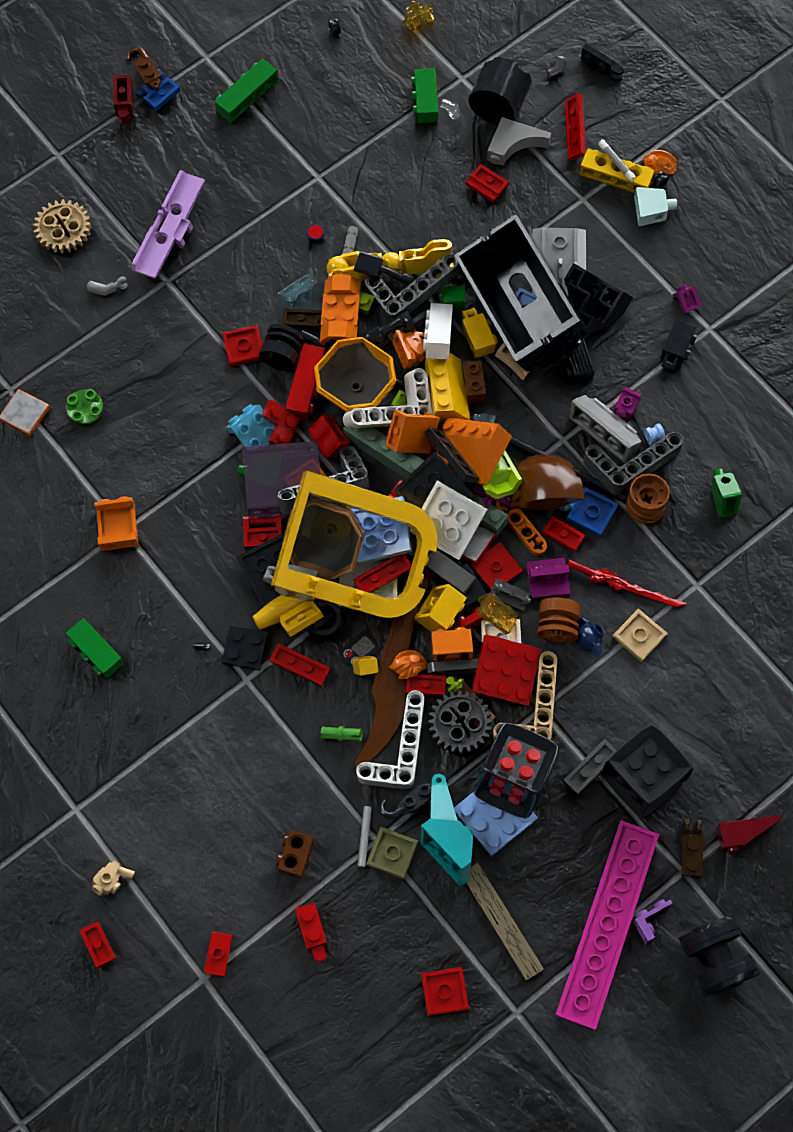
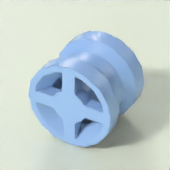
M656 424L653 428L648 427L644 429L646 440L650 446L665 437L661 424Z

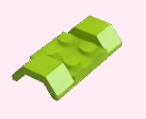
M504 451L488 484L482 485L485 493L495 499L514 494L522 483V478L506 451Z

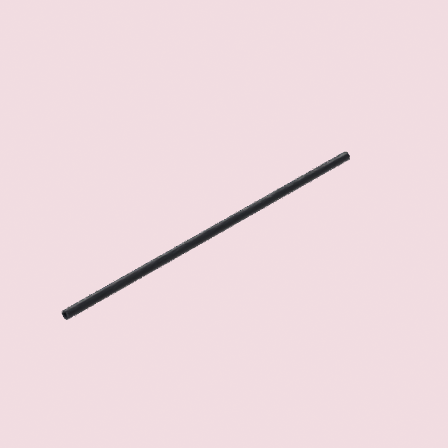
M305 330L301 332L305 341L325 348L326 352L333 346L329 342L320 344L319 337ZM396 377L395 387L405 391L404 380ZM469 414L470 420L484 422ZM512 436L508 443L531 456L547 454ZM577 468L574 469L576 476L580 477L582 482L624 503L628 494L623 492L620 495H614L598 479Z

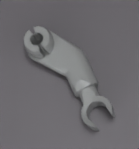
M122 276L117 282L107 285L89 281L87 289L91 293L106 296L116 291L117 288L126 289L128 285L127 283L120 285L121 281L126 280V277Z

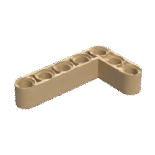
M550 651L542 653L539 659L533 726L516 724L540 735L542 734L548 739H551L557 671V656ZM548 659L552 661L553 664L547 666L543 663V661ZM548 678L551 683L546 685L541 680ZM547 697L550 702L542 703L540 698ZM546 716L548 721L543 723L539 721L538 717ZM499 723L494 727L493 740H495L497 732L503 723Z

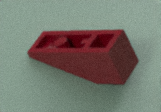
M780 815L719 823L716 828L721 851H727V853L739 852V849L776 825L781 819Z

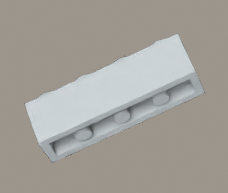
M431 303V309L427 310L423 351H427L426 358L449 359L453 304Z

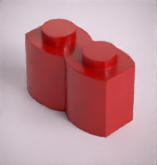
M322 415L309 428L311 439L318 443L321 454L327 458H336L340 454V449L349 445L347 437L340 430L339 425L331 415Z

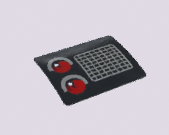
M362 631L344 646L338 654L353 669V658L373 656L380 650V647L365 631Z

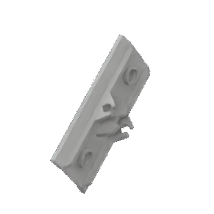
M578 228L532 229V237L568 295L564 278L572 264L575 263L586 270V230Z

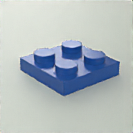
M584 487L585 499L575 503L567 520L601 537L616 511L618 503Z

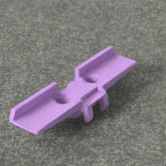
M182 170L179 171L161 206L162 210H158L157 218L148 233H146L145 239L132 262V271L155 279L174 243H177L181 249L184 247L185 241L183 236L186 230L191 233L193 229L191 222L187 218L203 187L205 179L187 174ZM175 209L181 210L179 215L172 214Z

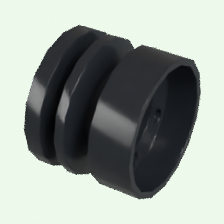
M272 324L267 330L265 341L259 351V358L266 365L282 371L293 370L298 361V354L302 350L305 338L299 331L290 326Z

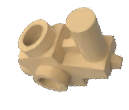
M115 860L112 863L109 862L93 878L92 890L100 896L102 894L108 895L110 892L114 894L121 885L118 882V878L124 876L132 879L135 871L121 867L120 863H117Z

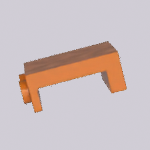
M394 410L385 446L401 453H430L432 444L429 442V437L425 434V431L428 427L437 429L440 418L430 412H425V415L406 414L401 410Z
M124 496L116 500L102 499L94 503L97 512L99 534L97 540L101 551L139 546L135 504L131 497Z

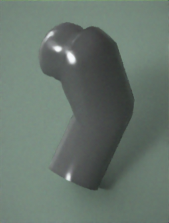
M564 56L556 57L555 67L547 70L549 78L562 74L565 71L567 61Z

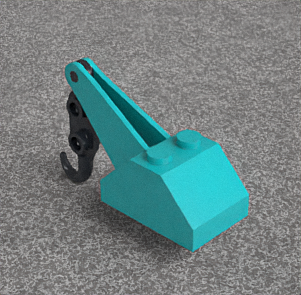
M442 774L434 775L430 784H421L404 796L398 807L392 812H387L384 809V805L387 802L384 799L379 805V811L387 819H396L401 815L413 813L431 800V819L421 825V845L460 887L470 880L473 832L467 825L464 826L457 820L446 778Z

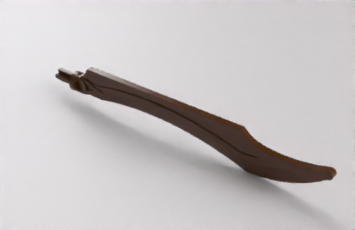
M424 566L422 572L424 573V579L418 587L425 589L426 592L434 572ZM410 571L407 572V576H406V579H405V582H404V585H403L402 592H403V590H404V588H405V586H406V583H407V580H408V576H409ZM422 599L408 613L393 618L371 690L375 702L373 725L367 742L354 763L355 768L362 762L371 761L381 752L396 732L405 712L406 679H398L400 675L391 670L389 666L400 652L409 650L415 623L413 618L419 610Z

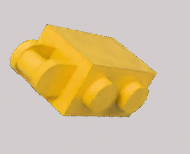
M475 307L462 311L464 318L462 320V329L474 358L494 353L498 341L496 335L490 331L491 324L489 319H485L483 313L477 314Z

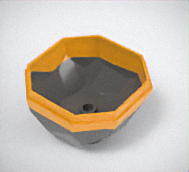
M363 337L337 340L314 367L317 392L345 412L356 408L378 407L396 384L393 357Z

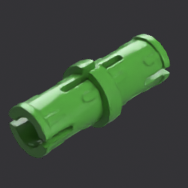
M322 726L321 734L323 735H321V739H337L339 742L344 740L361 741L362 734L360 733H362V729L345 728V726H340L339 728Z

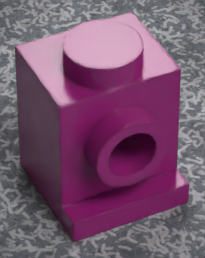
M624 387L614 406L613 412L622 419L630 420L640 402L642 394Z

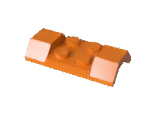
M332 275L325 280L320 344H325L330 339L357 338L361 281L352 275Z

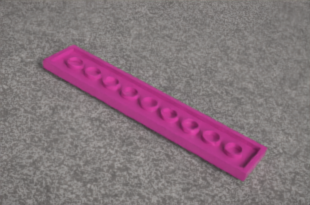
M622 820L620 821L555 1016L591 1030H596L659 837L658 833Z

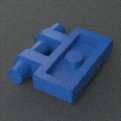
M160 72L159 74L161 75V78L163 80L165 78V75L162 72ZM167 77L160 83L159 90H151V87L147 88L143 84L136 95L138 98L143 97L144 102L157 111L179 93L181 89L178 84Z

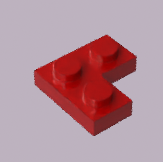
M271 399L268 400L261 415L275 425L268 442L281 451H286L300 422V418Z

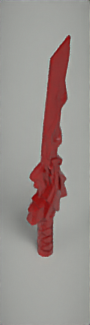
M573 560L568 562L570 568L591 576L589 581H594V583H609L610 587H614L615 590L625 589L673 607L686 605L682 601L666 597L659 592L654 593L638 585L629 584L625 579H621L616 573H612L605 568L603 570L598 568L593 570Z

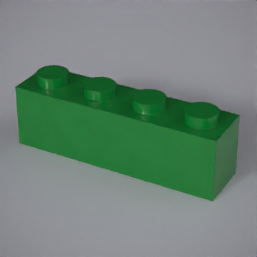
M262 58L247 73L242 74L237 82L231 84L228 90L216 98L214 101L216 112L232 123L279 80L277 69Z

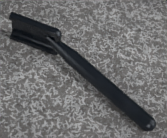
M362 251L359 252L354 271L372 277H378L381 271L407 285L415 281L397 271L382 266V257ZM427 285L422 286L421 290H425Z

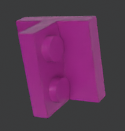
M565 558L526 562L531 600L570 596L568 582L569 566L565 564Z

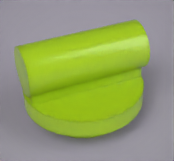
M456 676L448 677L446 682L451 685L448 692L453 690L455 693L464 686L462 684L464 679L461 678L457 681Z

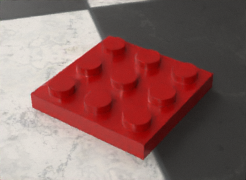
M485 634L471 692L529 706L542 649Z

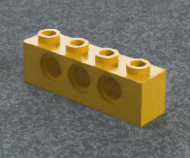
M588 148L581 163L579 175L635 193L637 187H650L655 170L631 161L622 160L636 176V179L630 182L607 154Z

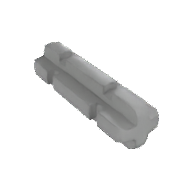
M350 226L348 228L345 248L342 254L354 251L358 234L357 227Z

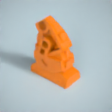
M396 330L392 343L404 371L411 369L413 363L422 362L425 358L426 351H423L425 332L413 331L404 333L401 330Z

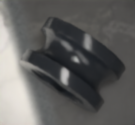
M334 18V21L328 20L331 34L335 35L336 32L340 34L341 28L338 19Z
M660 171L653 177L651 182L656 184L657 189H660L669 181V177L665 176L664 171Z

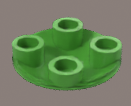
M92 389L79 390L67 397L66 412L69 418L76 423H92L100 417L103 411L102 399Z

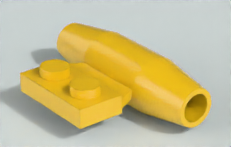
M288 594L280 595L273 599L252 618L260 630L280 622L291 637L324 616L313 602L315 598L313 600H302L297 598L296 595Z

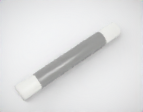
M601 140L598 145L629 181H634L636 176L604 140Z

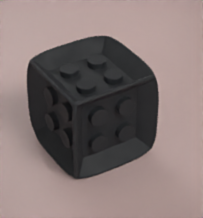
M653 724L644 727L624 743L605 762L602 768V774L610 787L641 818L654 811L674 794L683 782L688 780L693 771L691 764L684 754Z

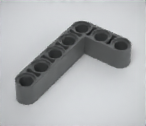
M448 254L396 296L380 276L372 277L368 275L365 284L385 311L394 319L406 310L410 314L460 274L462 268L455 258V254ZM456 262L455 266L449 267L451 263ZM442 273L440 278L435 279L437 274ZM379 281L377 286L372 287L374 282ZM428 285L425 290H421L422 286ZM389 294L387 299L382 300L384 295ZM410 296H413V299L407 302V299ZM399 307V310L396 313H393V310Z
M672 432L621 467L599 446L590 445L586 448L583 463L609 492L614 495H620L630 488L631 483L636 477L642 474H651L680 453L684 439L680 433Z
M352 446L342 447L339 453L343 473L328 477L369 490L368 472L357 450ZM300 485L283 489L278 493L280 511L283 514H290ZM308 495L307 501L315 498L316 496Z

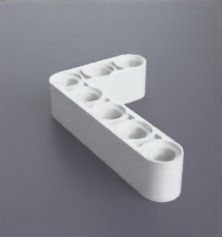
M417 368L405 375L404 384L407 406L356 408L344 414V425L351 429L388 427L391 425L394 410H401L406 414L420 415L419 412L421 415H425V412L432 413L427 373L425 370Z
M411 691L406 698L398 765L362 762L356 769L357 779L360 783L397 789H409L413 786L424 711V696L420 691ZM414 698H417L421 701L418 705H413L410 703V701ZM415 717L418 719V722L410 724L408 719ZM408 736H412L416 740L413 743H407L405 739ZM410 755L413 757V760L407 763L403 761V757ZM367 769L371 772L368 777L360 775L362 770ZM383 772H388L391 777L384 780L380 775ZM406 774L411 779L408 782H403L400 780V777Z

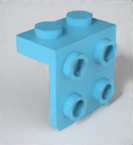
M250 404L242 410L244 412L239 417L236 415L228 421L229 425L225 428L229 433H235L249 454L254 456L270 444L268 440L275 425L261 416L263 409L260 405L252 406Z

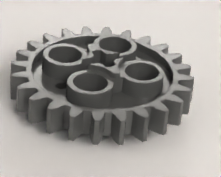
M461 690L458 691L456 696L451 691L449 698L444 694V701L437 699L438 706L432 705L434 712L429 713V717L432 720H428V725L433 726L429 728V732L435 733L432 739H439L437 745L444 744V751L449 747L452 748V754H454L456 749H459L460 755H462L463 749H466L469 754L471 747L477 751V744L483 746L484 741L482 738L488 739L489 735L486 732L492 731V728L487 726L493 722V720L487 719L491 716V712H485L488 709V705L482 706L483 699L476 701V694L469 697V691L465 693V696L462 695ZM460 706H466L468 707L469 711L462 713L458 710V708ZM450 708H454L456 715L450 710ZM447 715L452 720L447 723L443 722L441 718ZM457 717L461 722L464 721L463 726L465 730L470 734V737H467L462 725L460 723L457 724ZM472 722H477L479 724V727L477 729H471L469 727V724ZM459 732L462 734V737L455 739L452 737V734Z

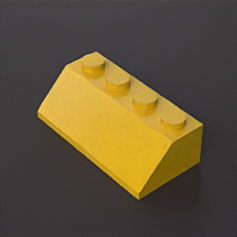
M426 351L424 366L428 377L432 414L440 418L439 423H444L448 417L470 420L461 359L450 352L449 359L426 358Z

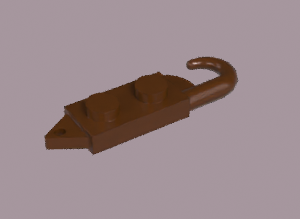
M141 47L129 50L126 55L128 61L134 53H139L141 56L135 60L134 66L146 87L159 90L160 83L163 80L146 51Z

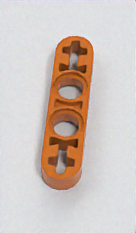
M496 501V508L508 515L507 524L530 553L536 557L543 556L547 550V543L520 508L512 507V501L509 506L507 505V508L505 506L501 507V503ZM514 514L519 515L521 518L517 523L512 522L510 519ZM523 529H530L532 535L525 537L521 532ZM535 543H536L538 546H539V545H542V549H541V550H540V549H536V550H535Z

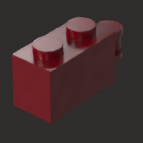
M130 75L113 76L114 108L116 116L119 117L122 124H128L130 116H134V93Z

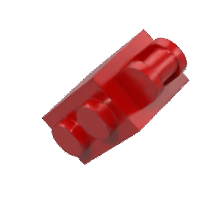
M311 903L296 908V915L308 953H313L316 962L323 963L326 960L324 947L328 945L316 905Z

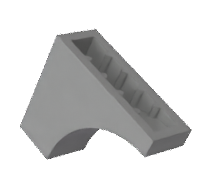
M502 117L488 148L487 161L503 166L513 153L528 147L548 149L551 133Z

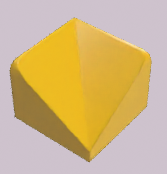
M364 656L352 659L355 674L361 676L378 672L376 657Z

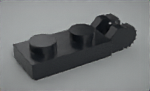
M585 44L582 48L581 59L585 63L596 67L600 72L608 74L611 80L620 82L624 68L616 63L615 60Z

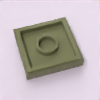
M380 827L366 866L404 880L419 841Z

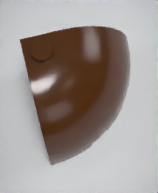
M541 454L527 457L516 466V470L522 478V483L514 494L511 495L512 507L548 512L584 500L581 479L576 476L574 466L560 456Z

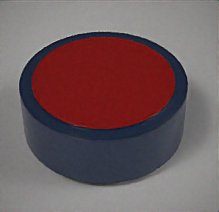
M313 224L308 227L307 238L309 241L318 243L324 239V228L321 225Z

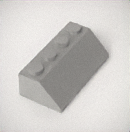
M584 395L572 401L569 418L624 464L640 450L642 441L639 436L627 430L622 422L616 421L611 413L599 407L594 399Z

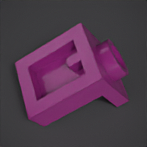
M687 284L677 288L678 292L672 294L673 297L678 298L683 313L702 306L694 286L687 287Z

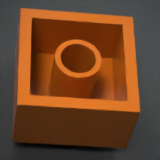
M458 627L455 630L437 629L435 632H432L433 662L472 659L471 629Z

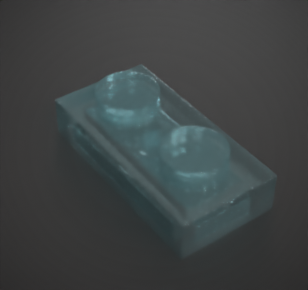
M306 274L278 294L281 299L291 302L296 300L303 291L306 292L312 289L317 281L314 276Z

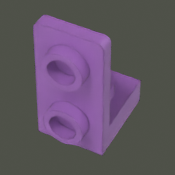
M663 899L654 904V909L649 912L644 909L636 914L637 918L633 923L645 944L653 941L655 938V930L650 922L647 923L646 920L669 908L673 904L671 900L665 902Z

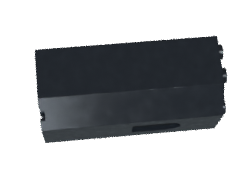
M516 214L508 217L499 226L491 228L490 234L487 237L476 238L472 244L461 248L454 256L515 362L528 372L532 371L534 366H540V368L547 367L577 348L581 343L580 338L586 336L589 330L528 228ZM517 274H523L527 278L538 299L524 308L510 286L512 277Z

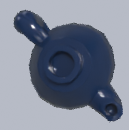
M580 617L576 622L579 625L576 644L581 650H593L594 656L599 658L602 653L601 644L605 631L599 624L594 623L590 625L589 620L585 617Z

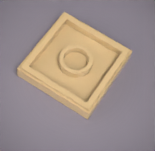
M637 609L613 634L612 638L640 662H643L668 633L641 610Z

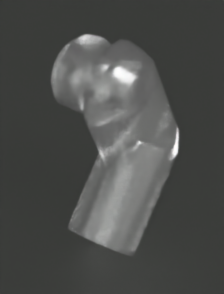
M443 99L440 106L448 110L451 119H458L460 116L459 106L447 99Z

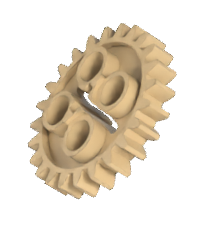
M62 199L61 204H58L57 200H55V205L52 206V204L48 203L49 208L42 207L43 213L37 212L39 218H34L36 222L33 224L34 234L41 246H46L48 251L52 248L53 252L56 253L60 249L61 254H63L64 249H67L70 253V248L73 247L77 250L76 245L83 246L82 240L87 241L86 235H91L89 230L92 229L90 216L83 206L79 207L78 202L73 205L72 201L69 200L65 204L64 199ZM56 215L61 220L63 227L66 228L67 233L70 236L69 238L66 236L62 226L59 225V222L55 217Z

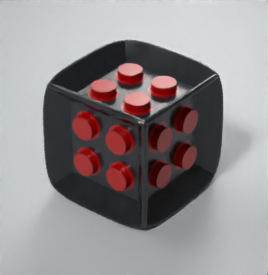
M503 723L487 755L484 768L477 778L473 791L474 795L485 803L514 816L530 817L559 752V746L550 739L513 723Z

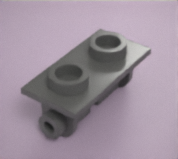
M497 578L489 594L490 597L521 611H524L526 605H529L531 601V593Z

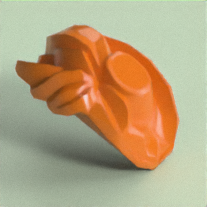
M655 150L648 155H644V165L655 170L654 176L660 171H664L665 174H673L677 169L676 158L671 153Z
M406 650L400 652L395 657L389 668L400 675L398 679H409L417 676L420 671L427 669V662L419 652Z

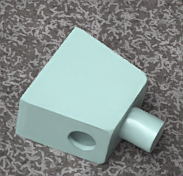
M636 188L634 199L638 226L665 221L668 210L677 209V200L666 199L664 189Z

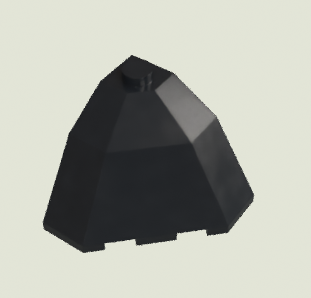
M575 263L572 264L564 278L568 297L589 330L588 334L610 327L625 313L634 298Z

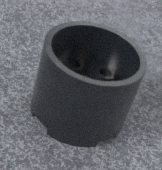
M494 57L493 60L485 61L468 98L470 108L481 119L499 125L502 117L512 121L517 119L532 84L530 74L520 69L517 62L503 57Z

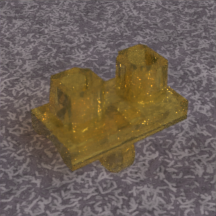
M411 0L409 3L410 7L406 8L409 14L405 15V19L402 22L405 26L408 25L412 31L421 27L418 19L422 17L426 24L433 22L435 19L432 12L433 4L430 3L423 6L422 2L416 3L415 0Z

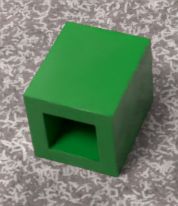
M443 286V294H439V304H453V311H465V286Z

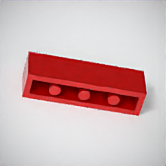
M303 344L285 408L298 418L307 421L310 414L313 415L315 408L313 401L314 398H318L319 394L317 392L314 367L325 356V348Z

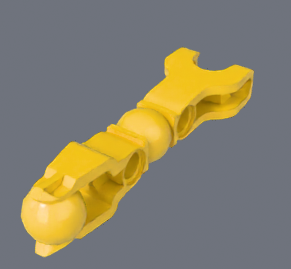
M446 239L432 240L424 248L399 251V255L394 252L386 253L383 256L382 253L369 254L382 257V266L397 272L401 270V274H419L429 270L440 261V258L451 254L452 243ZM360 251L342 254L341 256L329 259L326 267L328 278L332 275H352L360 281L366 279L368 275L354 271ZM442 273L437 274L435 279L440 278Z

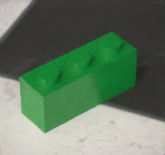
M435 68L414 69V77H411L412 87H415V91H412L413 102H416V106H413L414 116H417L418 123L438 122Z
M84 618L66 632L69 638L67 640L68 644L74 650L78 648L81 651L79 654L86 663L90 661L94 665L92 669L99 677L103 675L107 679L124 665L122 658Z

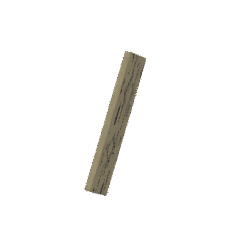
M478 863L473 865L470 869V880L466 882V885L525 981H527L544 969Z

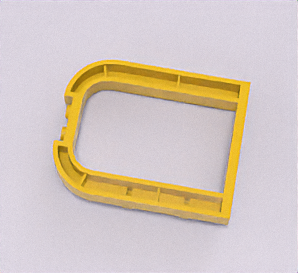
M305 471L302 475L271 585L376 617L392 618L404 615L415 608L424 595L425 589L418 586L422 584L424 579V573L422 572L424 566L429 561L428 552H436L437 550L435 526L427 513L416 505ZM308 495L405 524L413 530L417 539V548L406 586L400 595L389 599L288 569Z

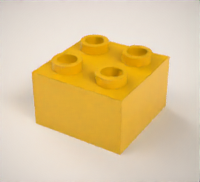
M450 584L433 587L413 619L430 632H435L437 629H450L455 622L456 614L460 613L464 608V602L467 597Z

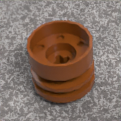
M642 474L636 477L631 483L626 502V509L630 517L644 524L660 520L668 503L670 495L669 485L663 478L654 474Z
M565 598L543 599L539 607V617L542 619L538 621L537 636L543 640L556 643L576 641L578 639L577 630L579 629V625L576 622L580 619V604Z

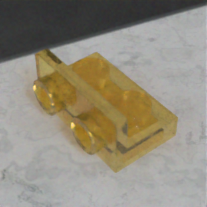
M487 593L480 596L478 601L481 605L477 614L505 635L511 633L518 614L510 606L501 602L494 594Z

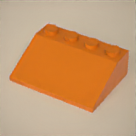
M449 417L441 429L478 475L479 480L476 484L487 485L512 435L499 424ZM439 454V456H440V457L447 463V465H448V461H447L445 458H443V457Z

